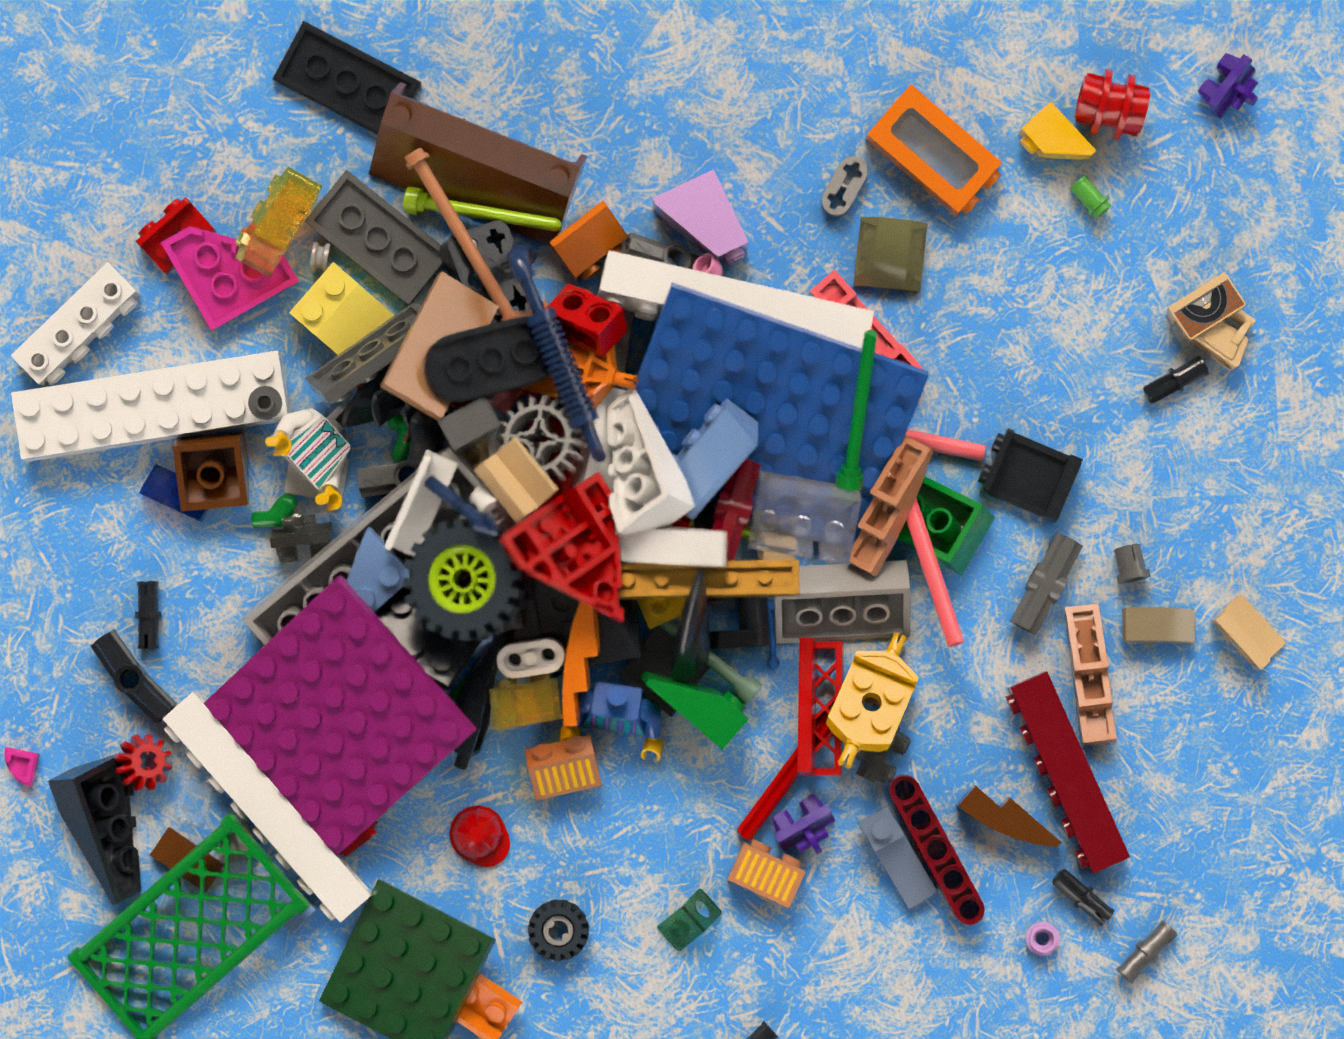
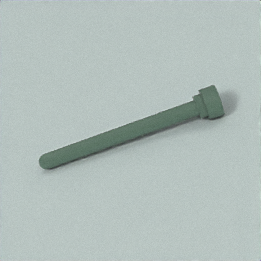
M635 599L636 607L641 611L637 599ZM670 620L659 625V627L675 639L678 626L675 621ZM709 650V658L706 665L734 687L733 691L738 694L736 698L744 705H747L763 684L753 676L751 679L746 675L742 677Z

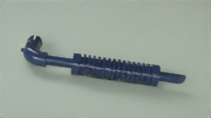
M518 242L513 243V248L510 250V253L506 254V257L509 258L516 283L520 282L533 315L526 318L529 328L533 327L534 330L531 333L536 334L533 338L535 341H539L536 343L537 347L541 346L542 348L539 352L544 353L541 357L543 360H547L544 363L545 366L549 365L550 367L547 371L552 372L549 375L550 379H555L552 382L553 385L557 384L555 391H560L557 394L558 398L562 397L563 399L560 403H565L563 410H567L568 412L565 415L571 418L568 420L571 429L580 427L592 458L597 462H603L606 459V454L592 421L600 417L596 408L592 409L594 403L589 402L592 399L591 396L587 397L586 395L589 391L588 389L584 390L586 384L581 383L584 380L583 377L579 378L578 376L581 372L580 370L576 371L578 364L574 365L573 363L576 359H571L573 352L568 351L571 347L570 345L566 346L565 343L568 340L563 339L565 333L560 332L563 328L557 325L560 321L559 319L555 320L558 317L554 307L545 309L532 278L535 274L531 265L537 258V253H533L535 248L528 244L518 245Z

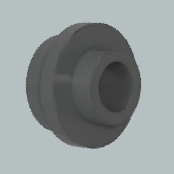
M270 386L258 387L249 396V410L258 419H273L282 409L283 403L280 393ZM267 396L271 399V405L267 409H262L259 406V400Z

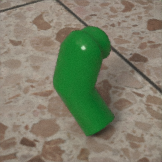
M401 414L394 416L387 422L390 430H397L398 439L391 457L398 462L408 459L412 442H403V437L406 434V423Z

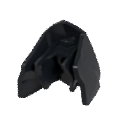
M389 363L373 380L358 388L354 397L346 405L341 424L351 427L374 421L375 426L380 427L394 416L402 414L406 423V434L403 437V442L408 443L412 441L408 463L415 465L422 461L426 449L434 453L442 449L447 438L437 420L380 386L391 366ZM450 404L443 418L451 414Z

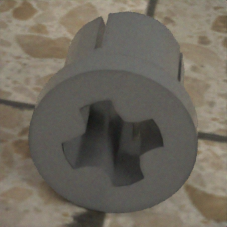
M1140 544L1126 545L1114 549L1119 571L1117 576L1118 584L1136 582L1151 577L1150 570L1145 568Z

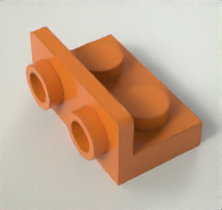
M480 973L457 1022L480 1039H499L523 1002Z

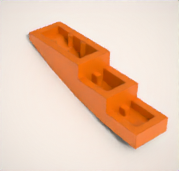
M581 601L573 620L565 656L562 689L563 727L578 725L580 721L578 692L588 691L591 685L588 657H596L601 651L597 610Z

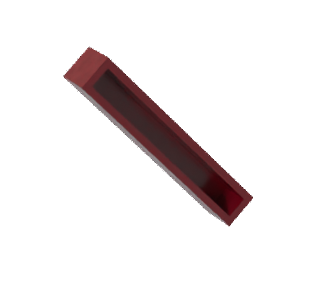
M1041 672L1008 687L1010 695L1005 696L1008 706L1013 715L1017 713L1020 715L1024 725L1019 727V730L1026 745L1033 744L1037 753V757L1033 758L1034 764L1040 776L1046 775L1051 787L1047 789V793L1053 806H1060L1065 818L1060 821L1067 837L1075 838L1079 849L1075 850L1074 853L1082 870L1088 868L1089 872L1094 874L1130 858L1048 672Z

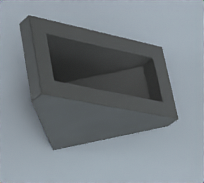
M480 397L438 421L453 451L459 455L469 452L501 426L486 397Z

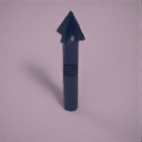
M429 476L425 480L424 486L473 523V528L478 529L479 534L499 535L493 517L490 518L486 511L483 514L434 476Z

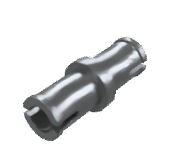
M1162 920L1143 942L1139 940L1135 944L1136 949L1116 970L1129 983L1133 984L1134 980L1151 962L1155 964L1159 960L1158 955L1178 936L1177 932Z

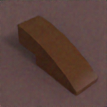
M972 785L956 804L957 807L973 819L1014 839L1051 847H1058L1061 844L1060 840L1010 797H1007L999 806L976 785Z

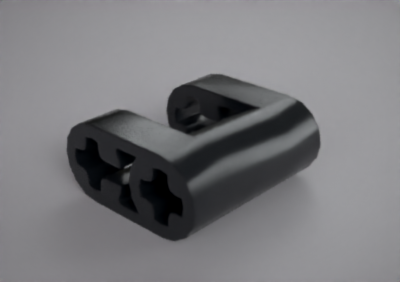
M737 597L739 630L710 632V649L770 645L768 597Z

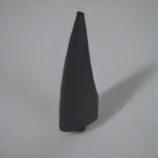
M698 569L677 626L670 667L672 678L675 681L687 680L696 675L705 666L709 658L711 636L705 573Z
M508 631L497 635L471 670L454 702L477 728L475 732L454 750V752L458 753L454 766L459 769L466 770L470 758L481 751L490 724L491 701L498 669L497 657L505 645Z

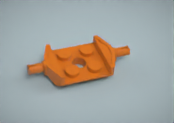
M569 341L565 343L566 346L570 345L571 347L568 351L573 352L571 359H576L573 363L574 365L578 364L576 371L580 370L581 374L578 376L584 379L581 381L582 384H586L584 390L588 389L589 391L586 395L592 398L589 400L590 403H594L592 409L597 408L612 390L613 386L617 385L632 390L636 389L637 385L634 383H638V376L622 373L617 369L615 346L604 357H601ZM549 375L534 385L519 388L526 394L532 392L558 398L557 394L560 393V391H555L557 384L553 385L552 382L555 379H550Z

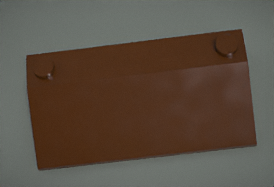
M400 82L390 94L380 124L369 170L370 175L405 189L410 186L422 188L423 192L429 193L415 168L408 170L406 167L405 157L411 152L422 148L424 152H428L430 158L426 162L448 200L557 218L563 226L588 156L581 154L576 162L567 161L403 96L406 88L404 83ZM507 224L511 231L549 246L550 241L557 237L562 229L561 226L560 230L554 232Z

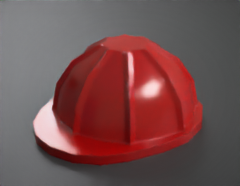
M480 805L467 807L460 811L451 822L449 831L451 845L456 853L465 860L479 866L490 867L502 862L509 853L510 838L508 831L499 814L491 808Z

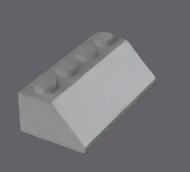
M907 560L885 561L876 577L850 563L799 566L800 596L773 597L776 644L799 643V637H813L816 642L892 638L894 633H899V637L902 635L910 637V581Z

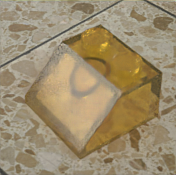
M550 673L530 676V683L517 685L516 678L497 681V688L489 690L494 730L563 719V704L558 678L551 679Z

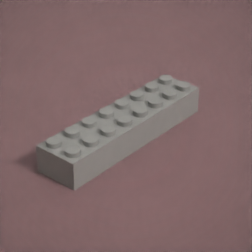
M448 443L436 453L458 463L448 488L471 505L470 496L477 487L483 485L484 482L475 473V468L464 455L454 452L450 443ZM417 470L246 613L243 619L244 623L264 645L333 580L342 575L347 581L363 536L369 526L386 543ZM442 500L430 530H437L436 524L443 521L454 522V519L465 517ZM392 547V550L404 563L406 559L413 560L414 556Z

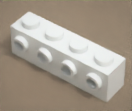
M107 262L33 333L11 357L39 385L45 387L49 383L50 386H53L65 375L66 372L63 369L72 360L76 363L88 353L90 349L87 346L96 337L102 339L112 330L114 325L111 322L120 314L123 316L127 315L138 304L135 299L140 293Z

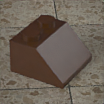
M244 431L186 436L176 439L172 448L181 512L247 506L249 504L248 457Z

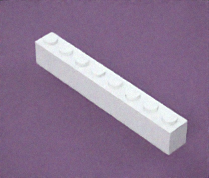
M192 692L163 718L167 724L164 730L176 743L182 741L189 749L186 753L188 758L197 768L200 769L204 766L212 775L208 779L209 782L220 794L224 791L228 793L234 800L230 804L234 811L242 819L248 816L256 827L253 829L255 835L265 845L270 842L278 851L275 857L287 870L292 867L300 876L297 882L308 895L315 893L323 902L319 905L322 912L331 921L337 918L341 923L372 896V891L340 855L336 856L263 771L257 767L256 763L243 748L234 741L222 724L212 716L211 712L203 704L205 700L200 694Z

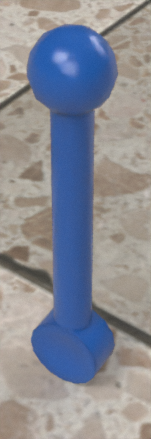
M769 599L770 658L767 660V666L771 670H775L779 667L780 661L776 657L774 600Z

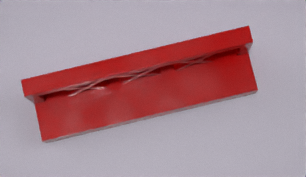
M799 637L797 772L801 776H842V766L838 764V760L842 755L843 741L832 732L824 739L816 731V722L826 712L828 714L831 712L829 709L835 703L843 685V641L816 642L813 637ZM817 650H836V662L825 672L817 664ZM817 670L822 674V676L818 680ZM834 671H835V681L830 677V675H831ZM827 679L835 687V696L824 705L816 697V689ZM816 702L822 707V709L817 714ZM816 736L822 741L817 747ZM835 737V743L833 748L829 744V742ZM827 746L834 753V768H815L816 755Z

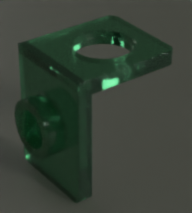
M700 888L679 909L661 922L657 928L677 951H681L705 932L722 914V911ZM697 901L706 905L709 910V917H704L697 911Z

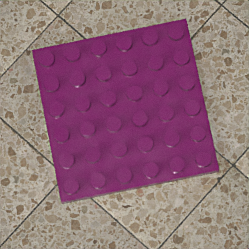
M342 575L333 580L203 703L212 716L222 724L234 741L243 748L256 763L257 767L263 771L279 792L284 795L336 856L345 850L477 730Z

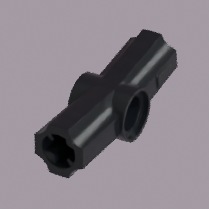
M115 629L90 645L114 680L116 688L120 692L125 693L157 725L177 706L178 703L139 665ZM133 669L139 675V683L136 687L129 689L124 684L123 677L128 670Z

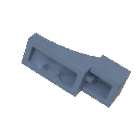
M883 806L857 822L908 909L913 908L938 892L888 806Z

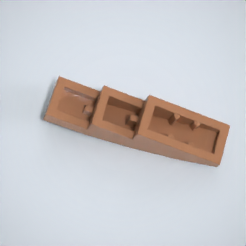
M905 435L902 444L896 448L870 491L874 499L857 525L862 531L845 557L847 562L874 577L877 576L892 550L917 497L933 454L931 448Z
M1099 604L1065 607L1071 670L1082 747L1116 743L1117 737L1112 712L1113 702L1108 677V660Z

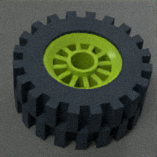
M465 518L454 519V522L443 521L436 524L437 530L428 529L421 536L425 540L421 544L415 542L410 549L415 555L413 560L406 559L404 568L409 569L410 573L409 578H403V587L409 588L411 594L405 596L408 605L415 606L417 611L413 614L418 621L426 622V628L432 632L440 633L444 637L472 641L490 639L489 635L492 634L499 635L506 631L504 628L506 624H514L519 619L516 612L519 608L525 609L528 600L523 599L525 591L531 592L532 582L526 581L527 573L517 568L499 538L505 532L496 527L499 535L479 534V530L473 528L474 524ZM460 555H463V564L459 558ZM472 555L476 556L473 562L471 563ZM451 560L453 561L455 568L448 564ZM483 562L485 566L478 569L480 564ZM445 569L450 572L449 576L443 575ZM468 570L472 574V583L468 588L463 589L459 585V576L463 571ZM488 572L489 579L482 578L481 575ZM442 580L449 581L450 584L443 587ZM482 583L488 584L487 590L481 587ZM453 590L451 595L448 597L446 593ZM476 591L483 595L480 599H478ZM468 595L472 601V604H468ZM460 596L459 604L455 603L458 597Z

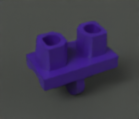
M1225 53L1216 67L1219 73L1226 76L1225 80L1219 85L1208 78L1198 89L1200 97L1210 106L1212 113L1220 119L1230 106L1239 110L1244 102L1253 106L1258 101L1257 96L1252 92L1258 85V82L1251 78L1256 69L1251 65L1252 59L1243 54L1241 58Z
M811 794L799 803L806 815L800 820L794 822L787 810L772 817L777 832L774 835L783 851L796 845L800 853L810 847L814 849L816 854L823 852L818 843L829 837L825 827L836 822L828 805H823L814 794Z

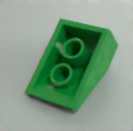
M924 476L916 498L938 564L963 575L995 517L984 505ZM906 521L897 540L916 551Z
M647 671L640 675L647 686L722 750L749 720L743 713L747 707L728 690L723 695L715 688L686 681H675L671 677Z

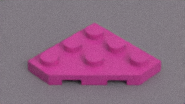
M192 226L161 242L211 331L299 282L282 251Z

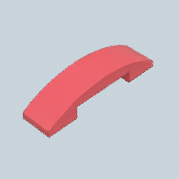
M835 269L809 291L814 298L868 310L859 300L855 291ZM873 315L871 330L877 333L875 353L924 370L902 344H899Z

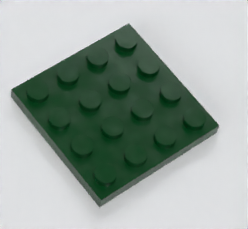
M378 879L371 892L372 896L368 898L319 1002L389 1039H448L496 938Z

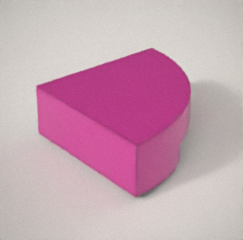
M5 747V761L12 775L20 783L32 787L40 753Z

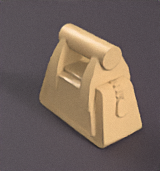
M1240 310L1229 317L1241 326L1238 330L1227 322L1222 321L1192 341L1188 340L1185 334L1182 333L1184 339L1227 370L1234 371L1240 365L1243 354L1246 351L1248 338L1245 334L1256 320Z

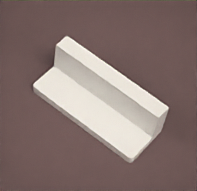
M426 449L387 538L385 550L391 551L393 547L411 556L415 555L410 549L415 542L421 544L425 540L421 535L430 529L442 502V499L424 486V482L429 476H434L448 487L458 465L457 462Z

